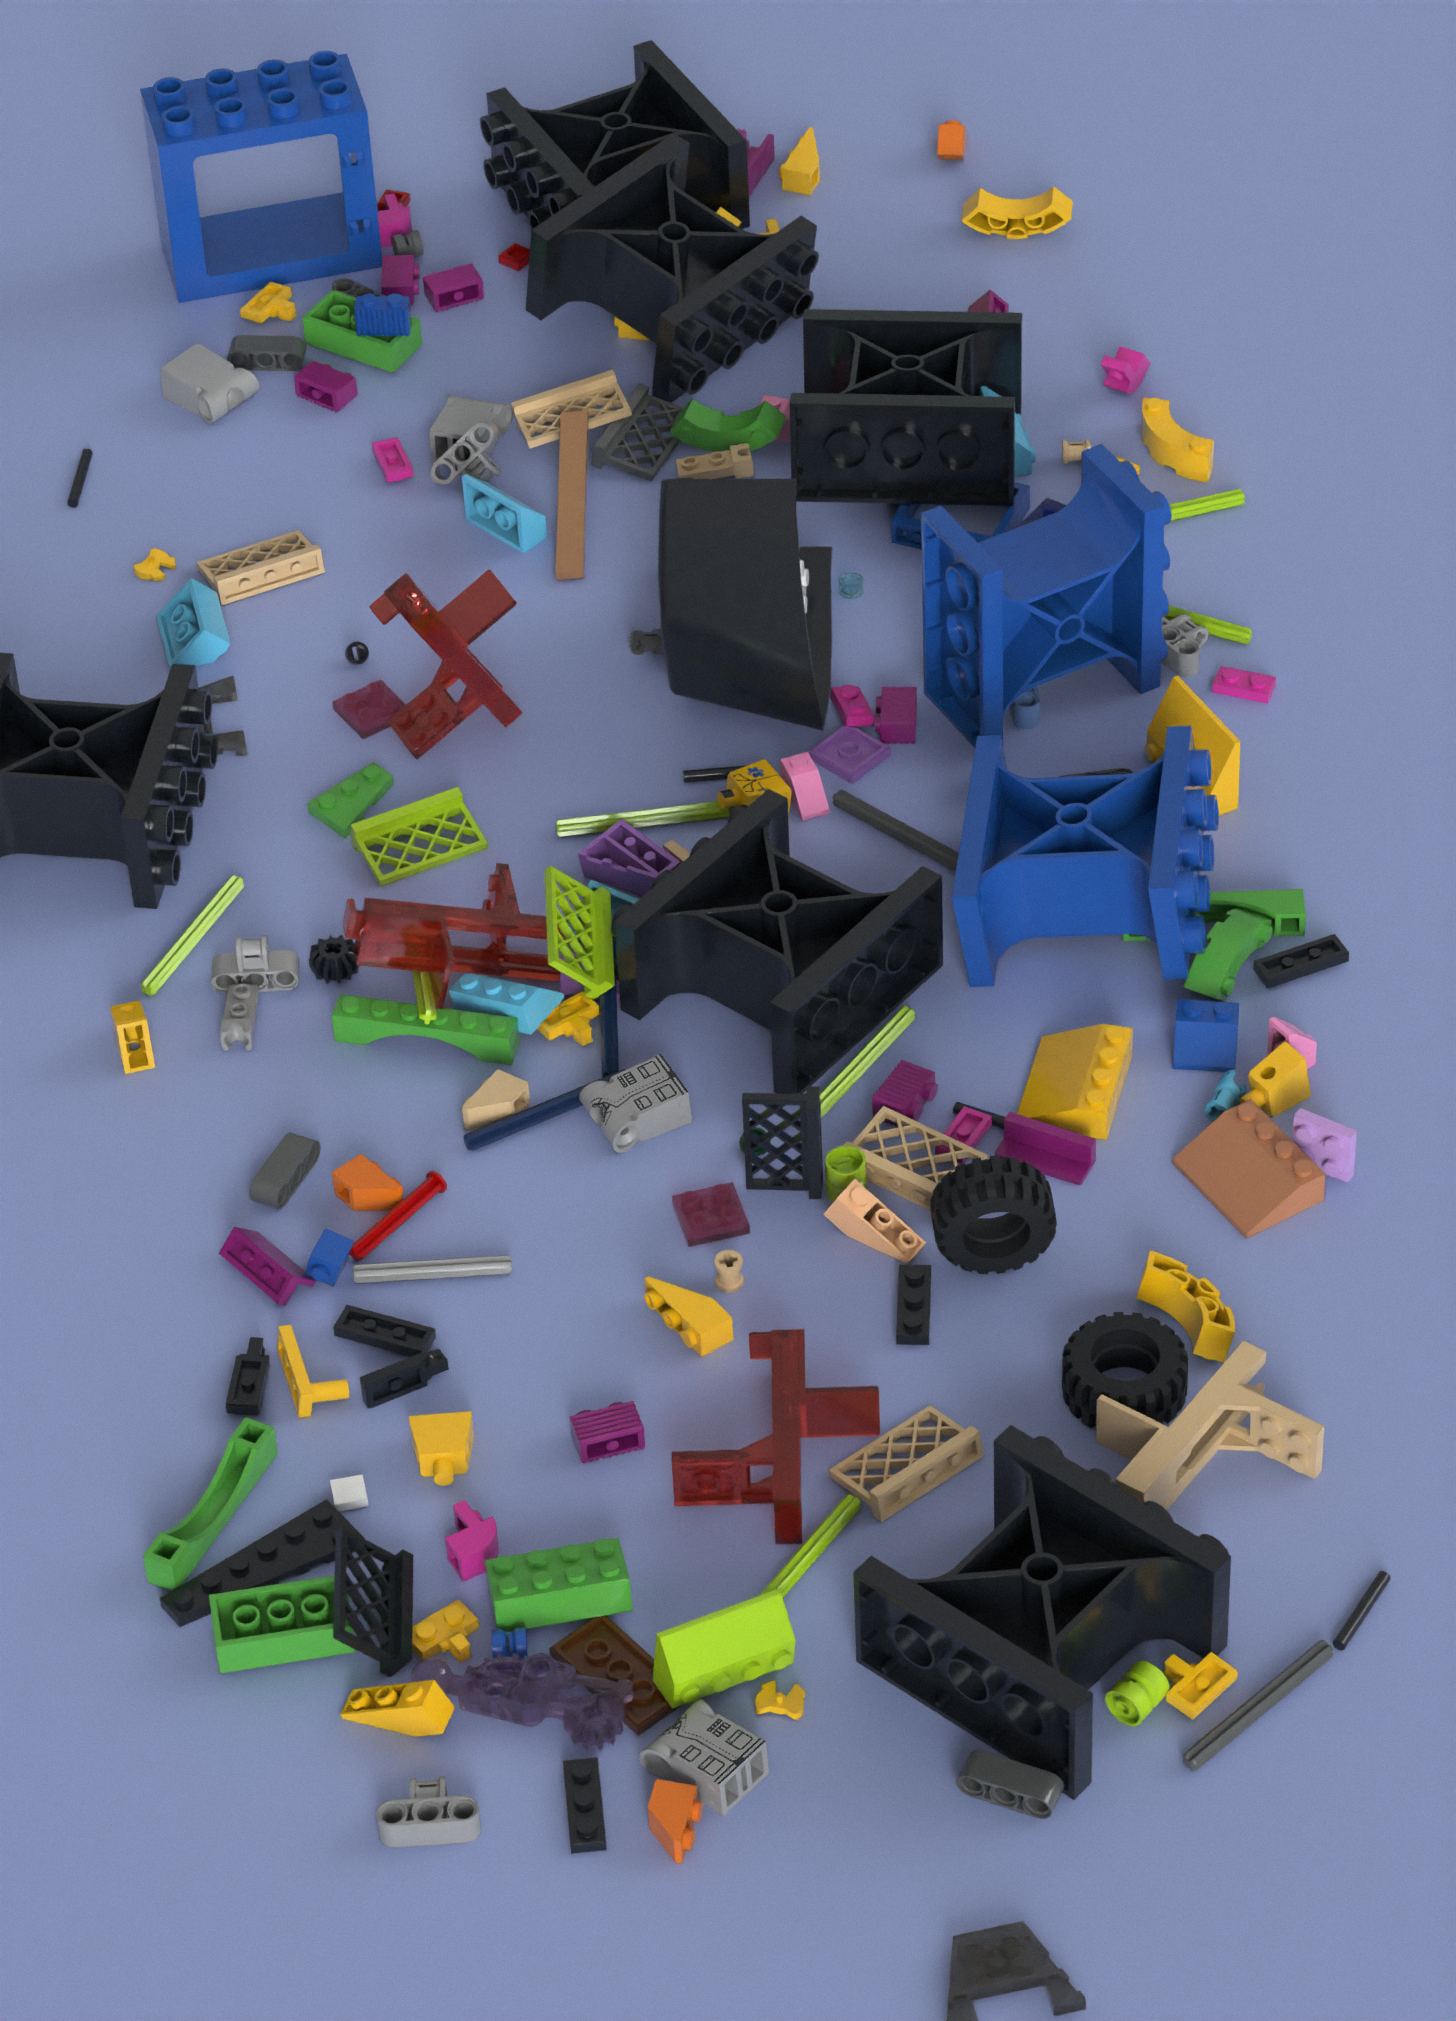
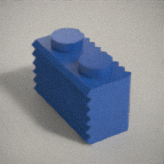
M370 293L356 296L354 313L358 336L379 335L381 337L384 335L386 337L394 335L397 337L400 335L402 337L405 335L407 337L410 335L412 325L410 296H402L400 294L375 296Z

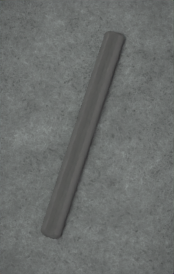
M839 790L834 794L833 804L956 871L959 852L844 790Z
M1324 1640L1318 1641L1183 1754V1764L1191 1771L1198 1770L1332 1658V1646Z

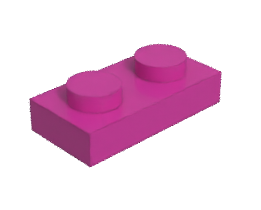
M398 437L372 443V452L387 483L413 477V468Z
M1220 666L1213 682L1212 692L1268 704L1276 686V677Z
M853 685L831 687L830 698L845 727L873 726L875 716L859 687Z
M964 1106L944 1134L975 1149L992 1126V1116ZM944 1145L935 1146V1155L950 1152L949 1148ZM968 1158L959 1159L957 1163H965Z

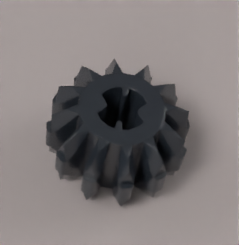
M330 935L327 940L318 939V944L311 946L309 966L317 980L325 979L327 984L331 981H337L340 984L341 979L351 980L352 974L358 973L360 951L355 946L353 939L345 940L343 935L333 938Z

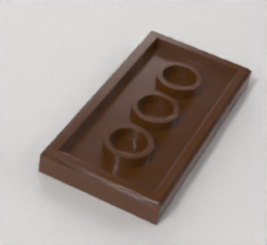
M606 1615L594 1617L549 1648L550 1656L638 1736L679 1708L672 1709L653 1682L654 1658Z

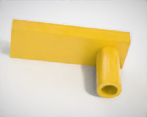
M278 1326L276 1350L298 1418L311 1417L312 1403L348 1399L349 1386L346 1379L310 1383L292 1326Z

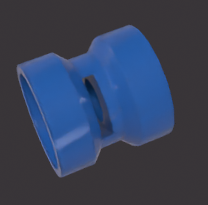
M526 1627L515 1628L512 1632H505L503 1629L491 1630L494 1664L505 1663L507 1659H515L517 1662H528ZM506 1638H509L510 1653H507Z

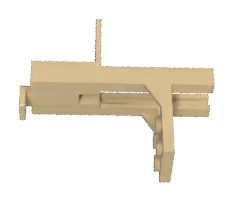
M1244 1340L1169 1427L1104 1395H1100L1097 1399V1443L1131 1459V1462L1115 1479L1119 1490L1141 1503L1145 1501L1156 1502L1166 1510L1218 1450L1258 1451L1270 1459H1275L1293 1468L1296 1472L1315 1479L1322 1471L1324 1426L1264 1397V1384L1258 1383L1255 1387L1248 1384L1266 1363V1351ZM1249 1413L1250 1430L1240 1426Z

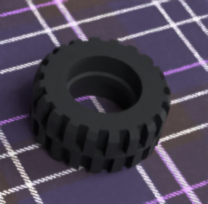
M990 1156V1159L981 1160L980 1157L972 1159V1163L967 1165L962 1163L956 1166L953 1173L949 1171L941 1179V1182L936 1185L933 1196L930 1199L934 1237L938 1250L949 1262L955 1266L960 1264V1268L969 1272L977 1270L979 1274H988V1272L996 1271V1274L1006 1273L1005 1270L1013 1268L1015 1271L1023 1268L1024 1263L1029 1262L1031 1264L1037 1260L1039 1253L1043 1254L1047 1250L1056 1234L1057 1220L1049 1182L1040 1170L1034 1169L1033 1165L1025 1161L1020 1163L1018 1159L1007 1156V1159H1000L999 1156ZM1007 1212V1214L995 1218H978L989 1213Z
M1114 1312L1113 1316L1107 1317L1104 1314L1096 1317L1094 1322L1087 1321L1079 1327V1331L1076 1330L1069 1337L1068 1343L1064 1346L1062 1359L1063 1398L1069 1406L1071 1413L1077 1419L1081 1417V1422L1090 1428L1096 1427L1097 1399L1100 1395L1115 1400L1161 1424L1164 1421L1169 1423L1177 1416V1412L1182 1409L1185 1397L1187 1396L1188 1354L1184 1349V1343L1181 1338L1175 1335V1331L1166 1324L1162 1326L1158 1319L1151 1316L1149 1319L1144 1318L1141 1313L1133 1312L1132 1315H1124L1123 1312ZM1128 1367L1141 1370L1148 1375L1136 1380L1122 1381L1109 1378L1102 1373L1113 1368Z

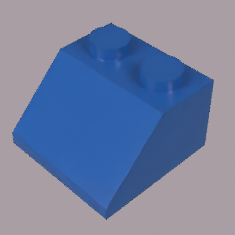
M1177 999L1173 1069L1218 1072L1235 1070L1239 1003Z

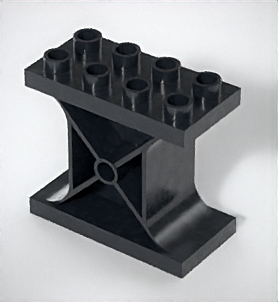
M652 40L633 46L634 83L551 110H533L521 106L505 87L486 93L488 115L480 118V128L484 140L491 146L492 158L484 160V173L489 185L493 189L501 187L505 191L508 204L513 213L516 215L524 213L529 219L531 230L673 133L690 143L685 193L714 212H717L722 207L742 222L739 228L750 227L747 140Z
M675 133L531 230L526 311L539 320H543L567 302H589L602 307L656 343L652 396L672 403L686 392L690 395L697 393L704 386L709 375L721 367L725 369L732 368L739 361L744 350L755 342L760 344L768 342L775 334L778 326L791 316L795 319L801 318L804 315V309H809L813 302L814 294L809 290L810 278L819 259L818 252L814 250L817 225L803 216H799L777 233L754 234L742 230L685 193L690 143Z
M804 309V393H791L790 398L791 479L798 480L796 502L1014 506L1015 413L1021 415L1022 313ZM986 386L1001 397L980 396V387Z
M0 653V857L10 854H36L119 861L128 866L134 907L157 909L165 885L176 886L179 881L181 858L177 847L190 845L193 836V815L189 810L190 807H202L205 799L206 779L202 769H214L218 757V739L216 734H205L204 725H208L211 718L212 696L210 690L198 688L195 665L172 664L164 690L157 696L138 704L120 705L25 697L20 694L14 654Z
M768 789L749 806L744 804L738 806L731 814L727 825L711 839L708 837L701 838L692 848L690 856L676 869L661 872L653 882L651 890L634 905L626 903L616 912L611 924V933L616 937L617 963L614 977L619 981L621 1011L641 1020L669 995L697 993L707 996L771 1030L774 1092L777 1094H803L807 1090V1086H812L943 966L942 875L922 866L894 891L875 894L857 891L790 857L788 801L786 797Z
M1010 1425L994 1440V1530L957 1566L939 1577L910 1579L871 1555L853 1572L856 1662L1005 1757L1056 1774L1064 1783L1062 1793L1075 1800L1092 1783L1093 1693L1088 1690L1132 1647L1144 1641L1170 1639L1202 1658H1205L1210 1652L1218 1656L1227 1647L1231 1556L1225 1546L1215 1537L1208 1534L1197 1536L1176 1524L1167 1510L1153 1501L1141 1503L1119 1490L1115 1481L1106 1472L1097 1468L1086 1470L1064 1457L1061 1449L1049 1438L1044 1436L1032 1438Z

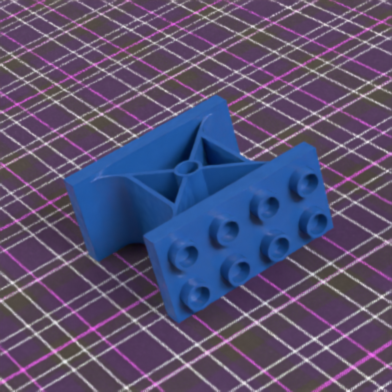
M1100 444L1082 451L1081 487L1069 504L1054 514L978 543L942 505L921 513L924 694L974 748L977 736L1001 735L1003 744V717L1009 706L1021 694L1104 659H1107L1140 694L1160 687L1161 661L1165 660L1168 656L1167 644L1162 635V616L1167 615L1169 612L1168 598L1163 590V571L1168 570L1170 567V556L1164 544V526L1171 522V510L1165 496L1159 491L1151 493L1139 481L1138 474L1129 461L1124 460L1120 462L1109 450Z
M1191 726L1167 727L1163 754L1155 763L1143 770L1128 774L1025 778L1011 773L1007 770L1001 735L977 736L952 892V901L970 987L994 986L998 959L1009 947L1020 941L1041 937L1137 934L1153 940L1158 945L1163 980L1188 979L1190 955L1205 953L1206 948L1204 917H1195V912H1209V878L1207 875H1199V872L1213 871L1215 857L1212 835H1204V831H1217L1219 825L1217 796L1206 795L1205 789H1201V786L1211 785L1212 766L1209 749L1195 750Z

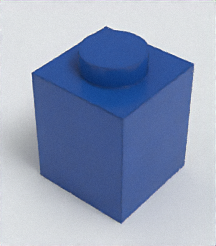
M325 1228L310 1255L304 1274L334 1287L349 1259L354 1241Z

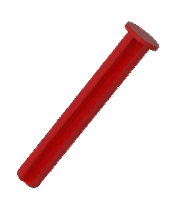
M429 1171L426 1174V1180L353 1244L350 1256L355 1261H361L438 1192L444 1193L447 1190V1184L443 1177L435 1171Z

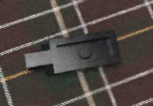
M250 1337L247 1354L236 1356L226 1400V1411L229 1414H260L270 1368L269 1355H264L263 1338Z
M440 1349L414 1355L361 1376L360 1384L364 1404L367 1408H373L428 1386L427 1381L432 1376L449 1370L447 1358Z

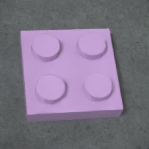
M1299 1108L1294 1114L1293 1142L1325 1174L1348 1183L1354 1175L1357 1130Z

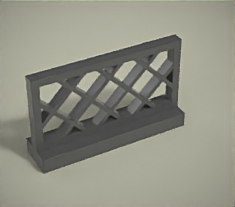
M639 383L627 400L632 416L613 421L609 424L594 445L592 466L602 469L605 464H608L652 482L680 443V440L676 437L663 438L661 433L670 432L674 423L672 417H677V414L683 408L649 395V387ZM651 405L661 411L650 413L648 407ZM666 419L668 424L657 426L654 420ZM648 422L650 427L639 429L637 423ZM654 434L657 438L656 440L645 441L643 436ZM637 437L639 441L638 443L627 444L625 439ZM661 447L663 452L652 454L650 448ZM644 450L646 455L634 457L632 451ZM626 453L628 458L619 459L614 457V454ZM650 462L652 468L648 470L640 467L638 464Z

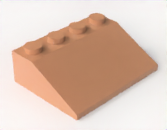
M1251 1099L1224 1111L1172 1158V1164L1246 1239L1324 1201L1326 1174Z

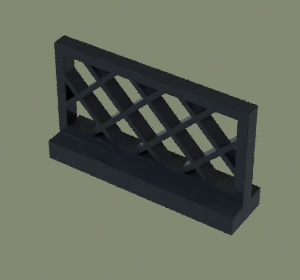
M807 1086V1094L743 1093L742 1111L746 1189L809 1191V1199H822L823 1153L820 1087ZM750 1104H762L767 1109L759 1114L750 1108ZM786 1105H800V1109L792 1115L785 1111L783 1107ZM775 1113L784 1121L774 1125L767 1118ZM757 1125H761L768 1132L760 1137L752 1129ZM792 1125L800 1132L791 1137L783 1130ZM775 1136L785 1142L778 1148L768 1142ZM761 1147L770 1154L761 1159L752 1152ZM791 1148L801 1154L794 1160L784 1154ZM778 1159L785 1166L780 1170H776L769 1163ZM762 1169L770 1177L761 1179L753 1178V1175ZM794 1170L803 1177V1180L789 1179L785 1175Z
M342 1527L336 1532L333 1638L379 1661L380 1672L392 1677L412 1661L413 1554L402 1549L394 1555ZM347 1544L354 1548L359 1557L354 1558ZM372 1557L384 1563L382 1572ZM359 1562L364 1563L372 1577L367 1578L358 1564ZM346 1568L350 1569L358 1583L354 1584L346 1573ZM371 1583H377L381 1589V1597ZM359 1588L364 1590L371 1601L370 1604L367 1605L358 1591ZM346 1594L350 1596L357 1610L353 1611L346 1600ZM375 1608L381 1616V1625L371 1609ZM361 1614L371 1630L366 1631L357 1615ZM345 1621L349 1622L357 1636L345 1630ZM374 1634L380 1642V1648L376 1646L370 1637Z

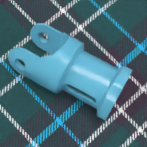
M1229 1070L1222 1075L1214 1089L1213 1099L1205 1105L1204 1113L1210 1121L1216 1120L1224 1111L1238 1105L1239 1099L1246 1091V1086L1238 1087L1233 1080L1236 1074L1235 1070Z

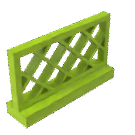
M459 787L351 824V844L355 851H360L380 887L488 848L487 840L463 802V794ZM460 814L464 819L461 825L447 821L449 818ZM429 825L438 827L435 834L420 830ZM443 828L458 832L455 839L451 840L441 837L440 834ZM404 834L411 836L408 844L394 840L395 837ZM463 834L475 837L477 842L471 844L459 841ZM416 838L430 841L428 849L413 846ZM436 843L450 847L449 851L443 854L433 852ZM375 844L384 845L381 854L369 851L367 847ZM389 848L404 851L401 858L397 859L387 856ZM409 853L423 857L421 862L415 864L407 862L406 859ZM382 863L396 866L395 871L384 875L379 868Z
M549 866L545 869L548 965L583 984L585 996L594 1000L615 986L610 891L604 887L593 891L553 866ZM556 881L560 884L561 888L565 893L561 892L558 885L556 884ZM578 895L582 896L584 899L580 900ZM566 896L568 897V899L570 900L571 904H572L573 907L575 908V910H576L575 912L573 911V909H572L571 906L569 905L568 901L566 900V898H565ZM557 903L560 906L563 913L565 914V917H563V915L559 911ZM566 920L570 922L577 935H574ZM558 927L560 928L561 932H562L563 935L565 936V938H566L565 941H564V939L562 938L561 934L559 933ZM568 943L570 944L571 948L578 957L577 959L574 957L571 950L567 946ZM558 949L561 952L564 959L566 960V962L559 958ZM578 962H581V964L583 965L584 971L582 970V968H581V966L579 965Z

